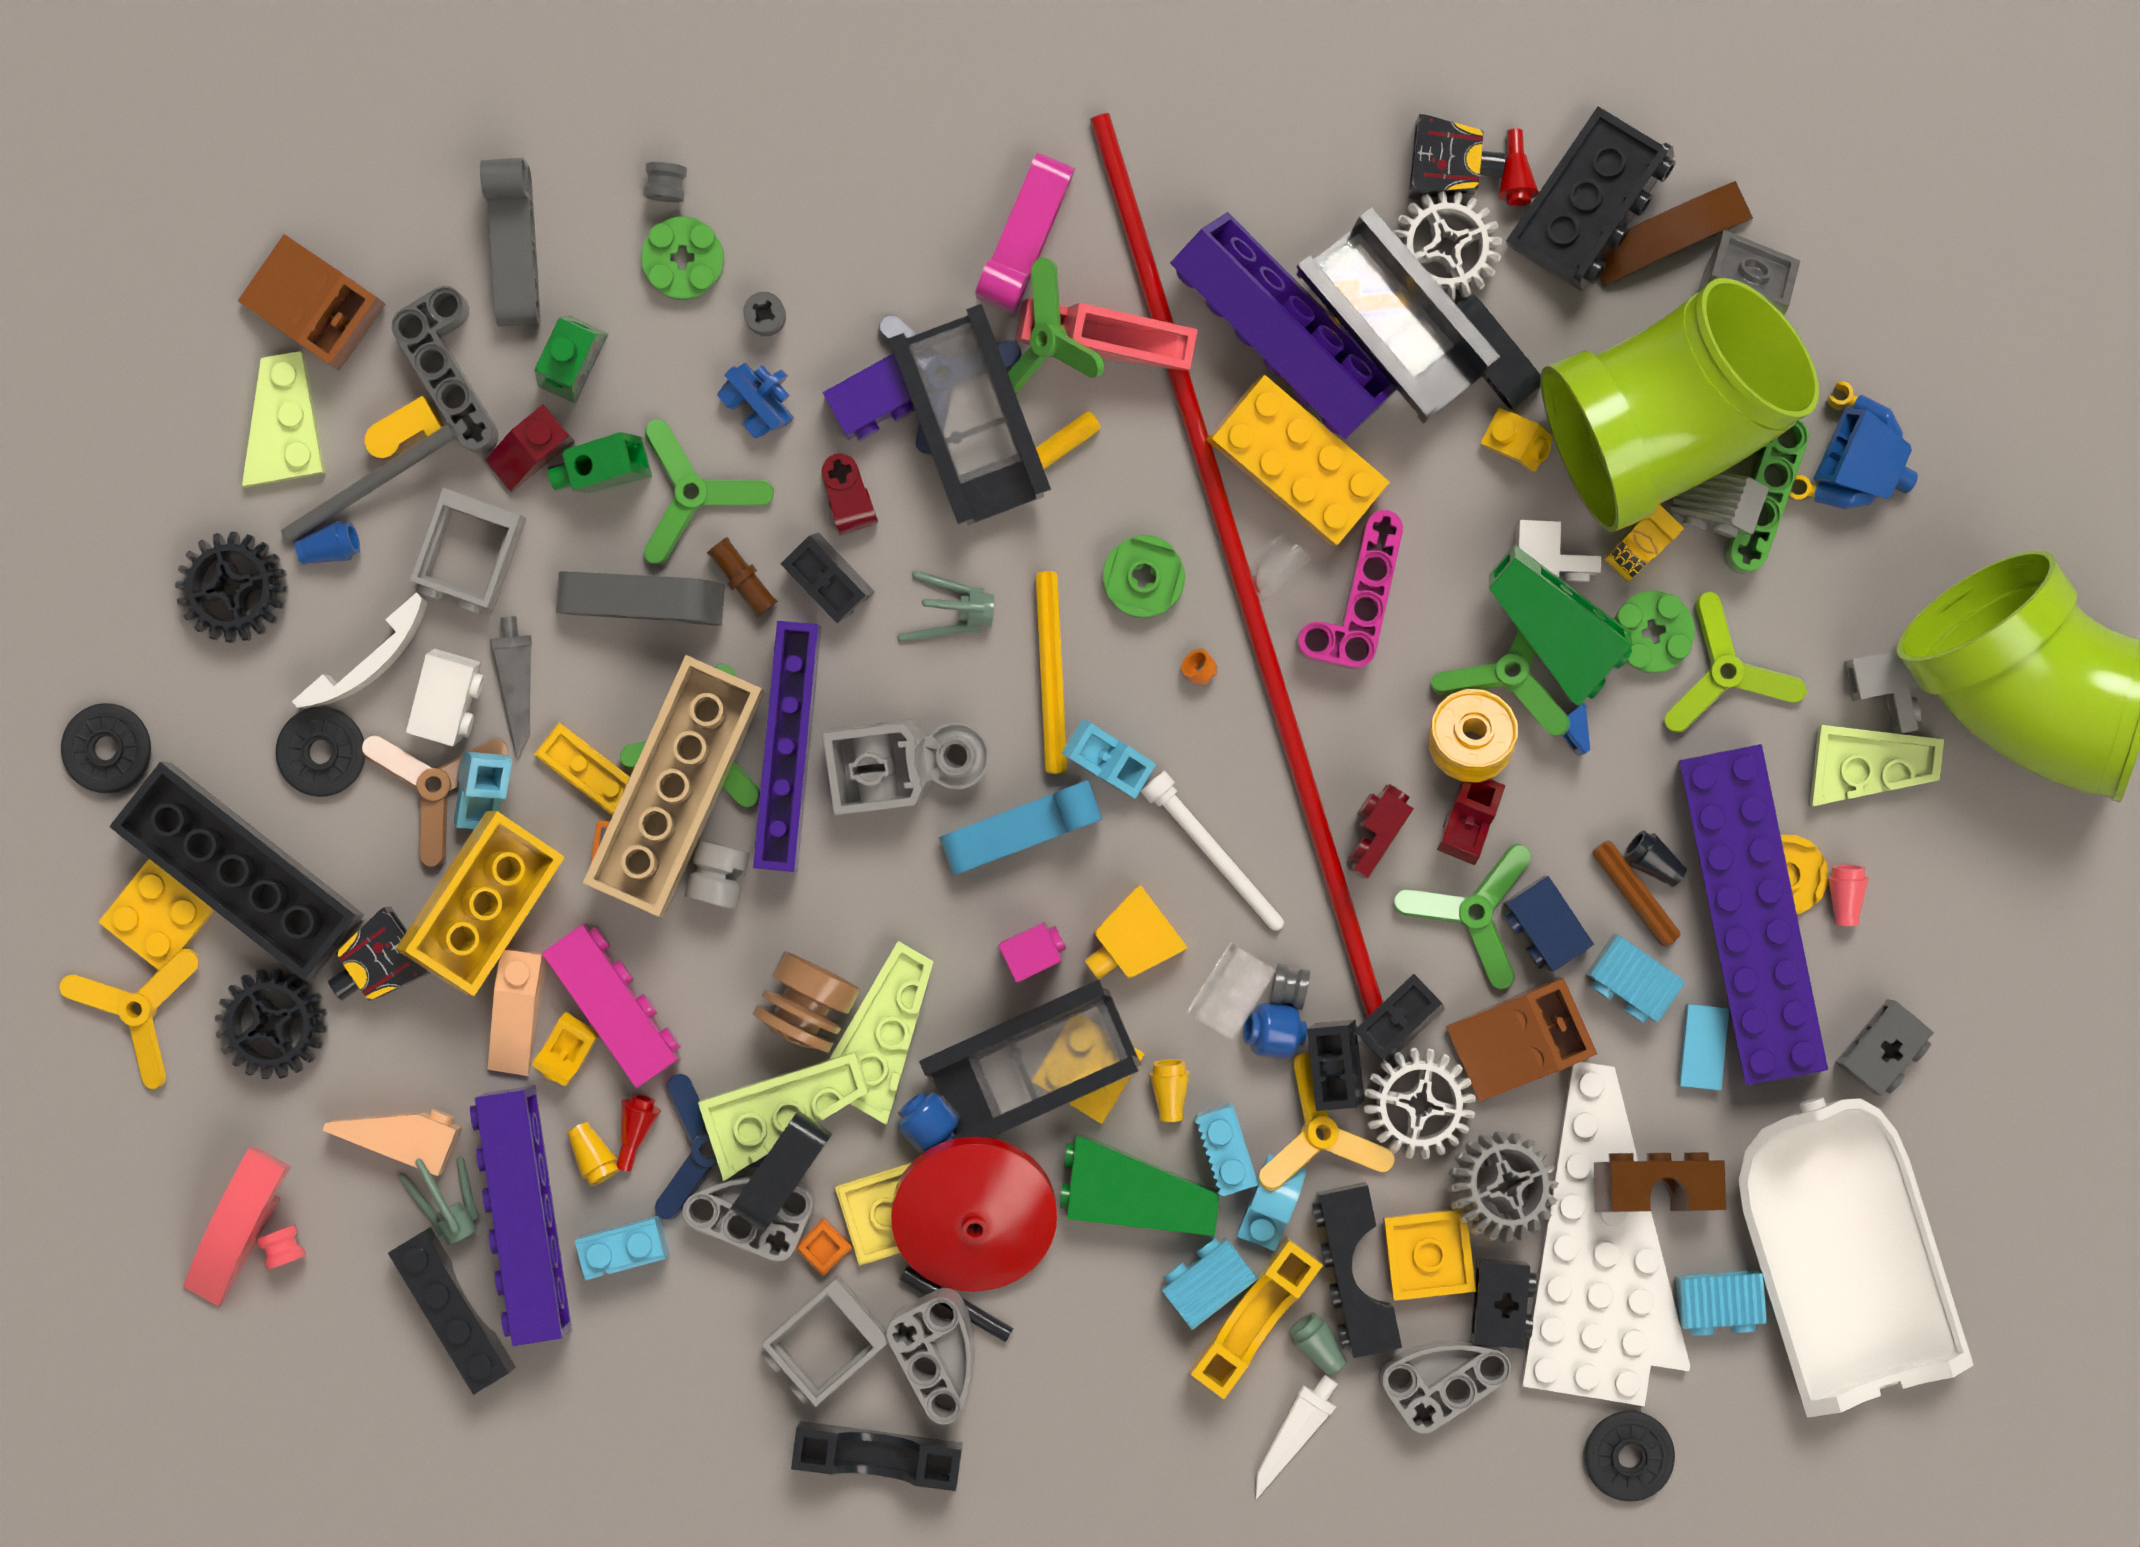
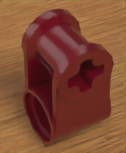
M843 453L829 456L823 463L821 471L830 499L828 503L839 536L877 524L878 519L868 489L864 487L855 460ZM836 462H841L844 468L851 467L852 472L846 475L847 482L840 484L837 478H829L828 474L834 471L833 464Z

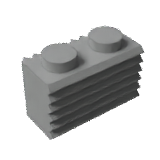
M1722 472L1673 498L1674 504L1670 507L1672 512L1684 518L1682 524L1689 528L1706 532L1707 526H1713L1714 532L1731 538H1736L1738 532L1753 535L1769 487L1750 477Z

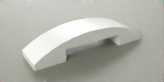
M415 593L385 619L396 633L340 682L336 683L331 676L322 674L292 701L297 708L309 709L328 705L360 691L376 680L394 664L412 641L425 615L428 600L423 595Z

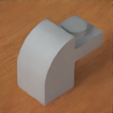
M1882 653L1845 661L1853 701L1885 695L1893 733L1901 734L1918 730L1917 721H1921V709L1917 698H1911L1910 689L1920 687L1898 655Z

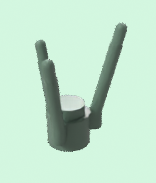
M918 571L912 573L914 579L968 595L961 596L960 601L923 599L921 602L924 607L959 611V620L967 621V623L902 633L897 637L900 642L964 632L981 633V626L992 627L994 594H985L984 588L969 587Z
M458 1157L456 1161L465 1204L464 1209L460 1202L448 1207L422 1159L418 1158L415 1164L440 1211L436 1214L406 1174H400L399 1180L431 1221L438 1236L443 1235L449 1245L476 1232L477 1228L473 1220L479 1218L480 1215L474 1205L464 1158Z

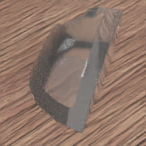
M1281 531L1269 541L1253 561L1251 574L1260 604L1311 559L1307 552L1298 543L1295 545L1284 531Z

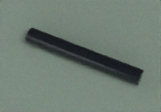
M909 1266L906 1267L899 1279L924 1295L937 1289L945 1288L924 1278ZM963 1299L971 1323L1004 1342L1008 1340L1014 1328ZM939 1303L944 1307L948 1308L949 1310L953 1311V1309L948 1304Z

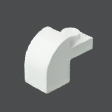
M1519 520L1515 523V545L1557 577H1559V574H1565L1566 582H1590V575L1595 576L1601 573V556L1560 554L1561 521Z

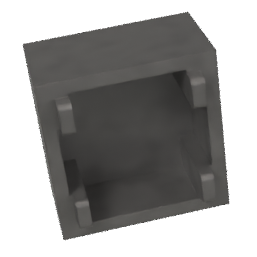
M1724 230L1705 267L1699 292L1709 282L1718 278L1737 280L1759 292L1785 315L1790 305L1800 260Z

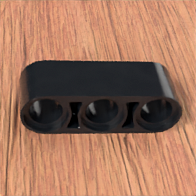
M1471 293L1456 305L1500 356L1483 376V379L1509 409L1515 410L1541 389V375L1485 305Z
M798 1110L730 1209L762 1232H765L830 1139L832 1133Z

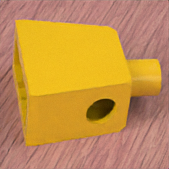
M1138 885L1094 931V934L1103 946L1084 961L1099 980L1118 965L1128 979L1184 951L1188 947L1143 887Z

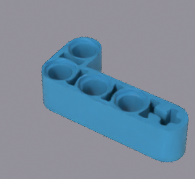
M1087 780L938 838L954 876L1102 820L1103 817L1090 782Z

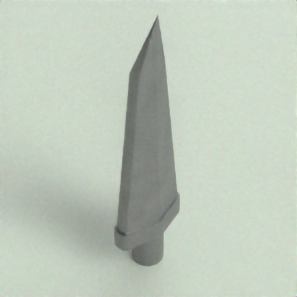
M517 616L500 618L502 638L490 639V646L494 655L515 754L518 759L530 735L531 635H518Z

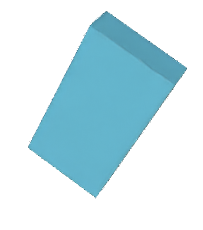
M1686 1004L1679 1086L1713 1090L1722 1089L1730 1008Z

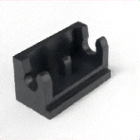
M820 533L809 535L781 563L785 570L836 623L849 617L860 603L866 601L875 592Z
M1413 974L1354 1031L1383 1062H1389L1394 1058L1396 1052H1400L1445 1007L1434 993Z

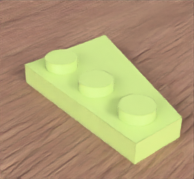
M298 351L261 358L242 487L246 488L324 474L325 467L304 352Z
M1819 725L1809 807L1940 780L1944 739Z

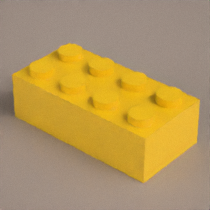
M1266 375L1260 376L1254 381L1206 439L1207 442L1329 546H1335L1341 542L1390 483V481Z
M486 811L399 942L396 950L461 993L475 996L565 857L498 811Z

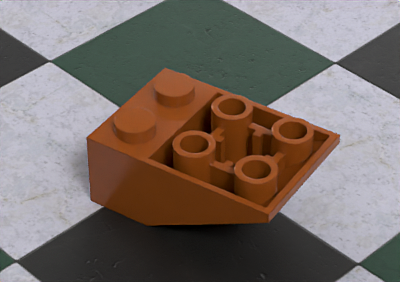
M283 234L238 299L239 303L338 371L343 367L386 305L374 294L285 234Z
M1555 977L1445 1026L1467 1077L1471 1080V1086L1479 1102L1556 1073L1597 1055V1051L1565 979L1562 977Z

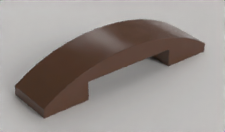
M1734 181L1629 228L1628 236L1618 250L1612 248L1603 260L1606 263V267L1600 276L1603 287L1632 275L1650 264L1713 235L1721 234L1724 230L1732 229L1753 218L1737 182Z

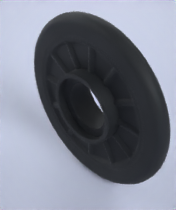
M101 703L83 709L71 719L62 736L61 756L67 772L79 785L97 793H114L133 785L145 772L151 756V741L146 726L134 712L117 704ZM105 736L111 737L117 745L115 755L108 760L98 757L95 750L98 740Z
M329 707L305 709L290 718L282 728L276 743L277 765L284 779L299 792L316 797L335 795L352 785L361 773L365 762V757L362 753L364 738L357 724L339 710ZM318 740L328 742L332 749L331 757L322 764L314 762L310 756V748Z
M1622 1411L1609 1415L1595 1426L1585 1446V1466L1590 1479L1601 1492L1620 1501H1640L1653 1496L1664 1487L1674 1468L1675 1450L1668 1431L1658 1420L1642 1412ZM1635 1445L1641 1452L1639 1463L1630 1468L1622 1466L1618 1459L1620 1450L1624 1446Z

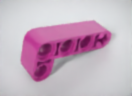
M1039 152L1036 153L992 259L987 261L975 291L977 300L1015 315L1032 276V265L1041 255L1072 181L1075 167Z
M1380 510L1375 512L1366 521L1342 625L1338 626L1315 621L1307 624L1297 636V648L1305 658L1348 669L1365 667L1373 660L1403 534V524L1396 513L1390 510ZM1382 520L1388 521L1387 527L1393 530V534H1388L1384 539L1382 550L1390 549V555L1380 550L1367 551V545L1373 548L1377 545L1379 532L1373 530V526H1378ZM1370 559L1380 561L1385 568L1383 579L1378 581L1368 579L1363 572L1365 561ZM1360 599L1370 600L1376 608L1375 617L1370 621L1360 620L1354 612L1356 601ZM1319 630L1325 634L1327 646L1323 651L1313 652L1307 648L1305 636L1308 631ZM1359 639L1364 642L1367 654L1363 660L1353 661L1346 655L1345 646L1349 640Z

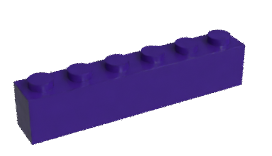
M777 620L753 868L798 872L821 626L818 624Z

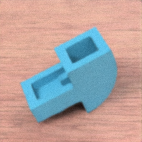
M1085 719L1081 720L1061 753L1136 799L1156 766L1155 762Z
M478 752L464 753L457 774L460 784L453 821L456 828L475 829L486 811H498L500 813L502 799H506L512 766V759L509 755Z
M1268 1154L1263 1167L1275 1156ZM1302 1167L1275 1191L1265 1190L1260 1184L1255 1186L1249 1205L1238 1228L1237 1237L1275 1251L1286 1224L1291 1219L1307 1168Z

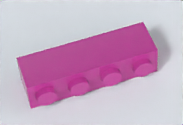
M582 924L542 952V955L634 1086L638 1088L679 1060L681 1057L677 1050L681 1048V1045L668 1027L661 1030L653 1016L658 1013L644 993L638 997L629 983L634 978L621 960L614 963L606 949L610 947V944L597 926L590 929L588 924Z

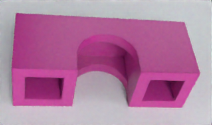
M1045 921L998 944L1016 983L1061 962L1062 956L1060 952L1066 950L1056 925L1048 928Z

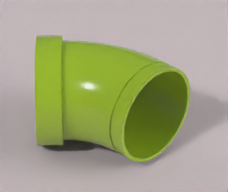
M1718 278L1709 282L1699 293L1690 297L1654 324L1594 355L1588 350H1583L1545 366L1541 371L1540 378L1542 399L1548 423L1569 477L1591 515L1602 528L1611 533L1653 516L1658 504L1702 484L1760 450L1794 426L1797 421L1813 412L1819 399V383L1814 364L1795 329L1784 315L1759 292L1742 282L1729 278Z
M2043 550L2026 551L1993 562L1948 588L1930 602L1909 623L1898 641V656L1919 687L1926 693L1936 694L1945 707L1972 734L2006 759L2046 780L2095 796L2097 794L2109 797L2112 801L2119 803L2122 801L2140 749V639L2109 629L2087 615L2076 604L2077 591L2051 553Z

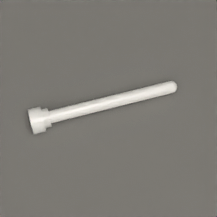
M1165 770L1159 773L1141 789L1142 795L1150 804L1155 802L1158 807L1163 805L1265 924L1273 931L1281 930L1284 926L1283 918L1175 795L1177 792L1173 786L1175 781Z

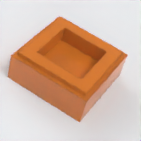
M824 1217L798 1243L796 1250L824 1276L853 1245Z

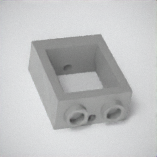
M442 488L409 581L420 585L418 593L441 601L443 594L459 598L457 607L477 614L481 613L482 607L494 610L526 518L520 514ZM453 510L507 529L483 596L430 577Z
M837 1275L764 1339L761 1344L765 1349L762 1356L773 1370L778 1373L783 1369L793 1382L789 1384V1387L800 1401L805 1404L810 1400L816 1407L888 1344L887 1330L843 1279ZM830 1297L868 1340L869 1344L819 1387L779 1341Z

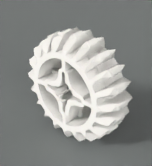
M1441 191L1437 194V204L1435 205L1428 194L1422 196L1421 201L1424 210L1417 204L1411 203L1407 209L1413 219L1400 215L1397 223L1406 231L1394 230L1393 232L1421 264L1437 262L1444 266L1448 274L1451 273L1452 278L1430 275L1445 290V293L1451 300L1454 301L1455 289L1457 288L1463 298L1471 294L1468 283L1477 290L1483 289L1485 284L1479 274L1488 278L1493 277L1495 270L1486 262L1498 263L1501 255L1489 250V248L1500 246L1502 239L1500 237L1488 236V234L1498 228L1497 222H1490L1484 225L1483 220L1490 213L1488 208L1482 209L1478 214L1472 211L1477 203V199L1472 197L1467 205L1463 206L1460 204L1462 193L1457 191L1452 198V203H1448L1446 193ZM1440 215L1459 218L1467 223L1471 229L1452 230L1446 224L1445 219L1441 220ZM1428 220L1431 227L1429 231L1432 242L1423 247L1421 251L1414 253L1413 238L1415 230L1424 221ZM1441 238H1447V242L1449 240H1452L1454 243L1459 241L1451 251V255H1445V251L1443 254L1438 250L1434 251L1440 244ZM1478 240L1479 254L1477 262L1465 274L1461 266L1463 264L1460 255L1461 250Z
M1410 1048V1061L1405 1062L1400 1052H1396L1394 1059L1398 1066L1392 1068L1386 1061L1380 1063L1381 1068L1388 1073L1384 1079L1374 1073L1370 1076L1374 1083L1380 1085L1378 1091L1365 1089V1096L1376 1098V1104L1365 1105L1364 1112L1378 1114L1377 1118L1368 1122V1126L1370 1129H1376L1380 1126L1384 1127V1130L1378 1134L1376 1139L1383 1143L1392 1136L1394 1139L1390 1144L1389 1150L1393 1153L1400 1149L1402 1143L1406 1144L1404 1151L1406 1158L1412 1159L1415 1147H1420L1421 1157L1429 1159V1146L1434 1145L1439 1155H1444L1445 1148L1441 1141L1447 1139L1450 1144L1456 1147L1459 1141L1452 1135V1132L1458 1129L1460 1132L1467 1134L1469 1131L1465 1124L1459 1122L1461 1116L1466 1118H1474L1475 1116L1474 1111L1463 1109V1103H1471L1476 1100L1475 1095L1469 1093L1462 1094L1461 1092L1462 1089L1471 1085V1080L1463 1078L1456 1081L1455 1077L1461 1073L1463 1068L1456 1064L1447 1071L1445 1068L1449 1063L1450 1057L1446 1054L1439 1058L1437 1064L1433 1063L1435 1056L1433 1049L1428 1048L1424 1054V1060H1419L1417 1048ZM1413 1070H1420L1419 1077L1416 1078L1414 1087L1407 1092L1389 1091L1392 1084L1400 1076ZM1432 1072L1439 1074L1448 1084L1452 1094V1104L1436 1100L1431 1092ZM1423 1091L1424 1099L1435 1106H1440L1439 1108L1429 1107L1426 1111L1422 1109L1423 1113L1416 1116L1415 1108L1407 1102L1399 1101V1099L1410 1100L1412 1096L1417 1098L1416 1094ZM1386 1103L1394 1104L1406 1110L1408 1114L1407 1135L1397 1131L1390 1122ZM1432 1115L1449 1116L1447 1122L1437 1132L1419 1137L1420 1130H1423V1125L1428 1117Z

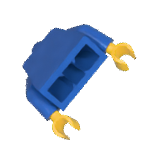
M1837 382L1835 388L1843 391L1847 395V399L1837 400L1830 395L1827 397V402L1831 408L1835 410L1844 409L1813 478L1819 484L1817 486L1812 485L1807 477L1796 475L1795 480L1804 482L1807 490L1802 495L1790 492L1789 497L1793 500L1801 501L1809 496L1813 497L1817 503L1849 509L1871 505L1876 498L1889 499L1895 489L1903 493L1910 492L1917 482L1918 474L1905 466L1912 449L1911 445L1902 438L1903 431L1892 410L1864 395L1855 396L1853 388L1848 382Z

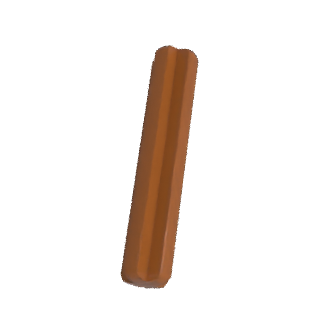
M1607 840L1598 845L1592 851L1593 856L1658 942L1666 947L1676 941L1681 935L1680 931L1612 841Z

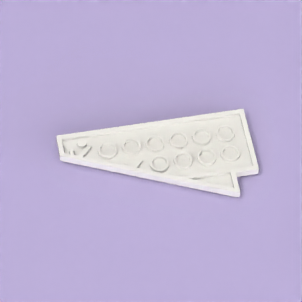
M1581 1061L1572 1065L1570 1069L1553 1180L1557 1181L1559 1185L1557 1188L1551 1189V1195L1558 1201L1555 1205H1551L1548 1208L1552 1216L1546 1221L1532 1309L1533 1332L1531 1339L1527 1341L1521 1385L1528 1388L1645 1406L1651 1365L1689 1371L1690 1363L1651 1211L1595 1212L1594 1162H1609V1153H1634V1161H1638L1615 1067Z

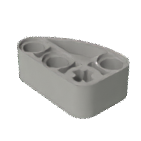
M752 1176L737 1177L714 1183L698 1190L684 1203L683 1216L687 1224L692 1228L768 1260L779 1262L791 1257L796 1250L813 1211L815 1199L809 1187L798 1183L793 1192L800 1193L805 1198V1210L802 1213L794 1214L789 1212L785 1205H783L765 1232L752 1225L751 1233L746 1236H739L732 1231L731 1219L738 1214L730 1208ZM706 1199L711 1202L714 1209L711 1219L700 1220L694 1215L692 1207L695 1200ZM778 1231L784 1232L786 1234L784 1240L790 1244L789 1248L783 1246L780 1251L774 1250V1242L769 1239V1234L776 1236Z
M941 1288L898 1309L887 1327L886 1337L927 1416L937 1424L946 1425L958 1419L965 1404L975 1367V1340L971 1319L962 1297L953 1289ZM937 1303H946L953 1309L954 1316L948 1319L940 1318L934 1312L933 1306ZM902 1322L906 1327L912 1325L915 1327L912 1336L908 1331L901 1332L899 1330ZM922 1357L929 1358L936 1364L937 1370L931 1373L923 1372L918 1368L916 1360ZM942 1393L948 1394L953 1397L956 1406L950 1409L943 1408L938 1405L935 1397Z
M1462 1340L1435 1341L1407 1349L1388 1359L1380 1369L1379 1380L1409 1427L1420 1434H1429L1503 1385L1511 1374V1364L1508 1357L1495 1346L1474 1345L1472 1341ZM1489 1356L1499 1357L1501 1361L1500 1370L1493 1376H1485L1480 1371L1481 1362ZM1397 1368H1404L1410 1373L1409 1382L1402 1388L1391 1387L1388 1383L1390 1373ZM1455 1379L1464 1380L1467 1384L1465 1395L1459 1399H1451L1446 1395L1447 1385ZM1423 1403L1425 1408L1432 1405L1428 1410L1430 1418L1422 1422L1420 1417L1416 1420L1412 1419L1417 1415L1415 1407Z

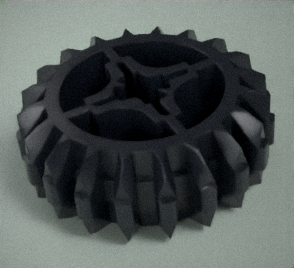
M231 531L226 544L224 537L216 533L213 534V548L205 540H200L198 542V547L202 552L200 556L192 551L186 553V557L193 562L191 568L180 565L178 568L180 573L188 575L187 582L177 581L175 583V588L187 590V595L180 596L177 599V603L181 606H192L184 613V618L191 621L199 617L194 629L202 633L210 626V639L218 640L222 632H224L225 642L234 643L238 630L239 636L243 641H250L251 626L255 632L263 635L266 633L265 626L261 622L263 619L273 624L278 621L276 615L270 612L272 607L278 609L285 608L286 604L283 601L276 600L277 593H288L289 587L277 584L276 580L286 577L287 572L284 569L272 570L279 563L280 557L272 554L264 558L269 550L267 543L261 542L254 548L255 537L247 534L240 544L239 533ZM242 554L247 556L255 563L260 573L241 575L236 564L231 562L230 555ZM218 560V563L215 564L217 571L215 580L211 584L203 586L202 589V581L206 571ZM228 579L241 583L244 582V584H240L239 590H235L237 592L235 596L219 592L224 590L225 584L229 585L227 583ZM263 585L262 595L257 606L246 615V611L249 610L247 606L248 596L252 591L260 589ZM223 600L228 611L233 613L234 620L222 621L208 610L204 602Z
M281 968L273 969L270 980L265 969H258L255 975L256 982L249 974L241 976V983L245 990L237 985L229 986L228 991L235 998L234 1001L226 998L220 1000L219 1005L229 1010L228 1014L215 1016L216 1022L227 1024V1029L216 1032V1037L218 1039L229 1037L231 1043L225 1045L221 1050L223 1054L237 1051L238 1054L233 1058L232 1065L237 1067L248 1060L245 1072L247 1075H254L259 1066H261L260 1074L262 1079H270L274 1068L277 1076L281 1079L288 1076V1065L295 1073L303 1070L299 1057L309 1063L316 1059L314 1053L308 1047L323 1048L325 1043L314 1036L315 1032H328L327 1025L317 1024V1018L326 1016L328 1012L327 1009L315 1010L313 1004L322 999L320 993L309 997L306 996V993L312 986L309 980L295 987L298 975L294 972H290L283 982V971ZM273 989L283 992L292 998L295 1003L279 1009L271 1003L270 999L266 1000L261 991ZM251 1000L253 1003L251 1009L254 1013V1021L243 1033L241 1027L242 1013L248 1001ZM268 1012L270 1017L288 1014L275 1025L276 1035H274V1030L256 1033L268 1023ZM301 1014L303 1019L302 1034L298 1043L293 1048L291 1044L293 1039L289 1032L290 1025ZM264 1038L274 1048H279L283 1056L277 1058L264 1056L256 1052L249 1044Z

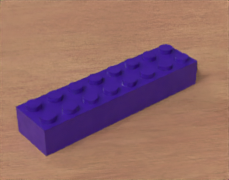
M1762 744L1679 760L1745 1085L1827 1071L1828 1065Z

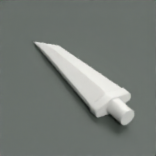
M1325 1374L1314 1390L1303 1385L1297 1393L1298 1396L1257 1471L1256 1499L1325 1419L1336 1409L1337 1406L1330 1402L1328 1398L1337 1387L1338 1382Z

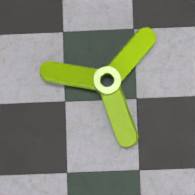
M1705 592L1697 597L1696 609L1711 664L1709 671L1667 712L1665 724L1670 732L1675 734L1685 732L1731 687L1792 703L1804 699L1807 688L1802 679L1746 664L1737 658L1719 596L1714 592ZM1723 664H1728L1733 669V675L1730 679H1725L1721 676L1720 669Z

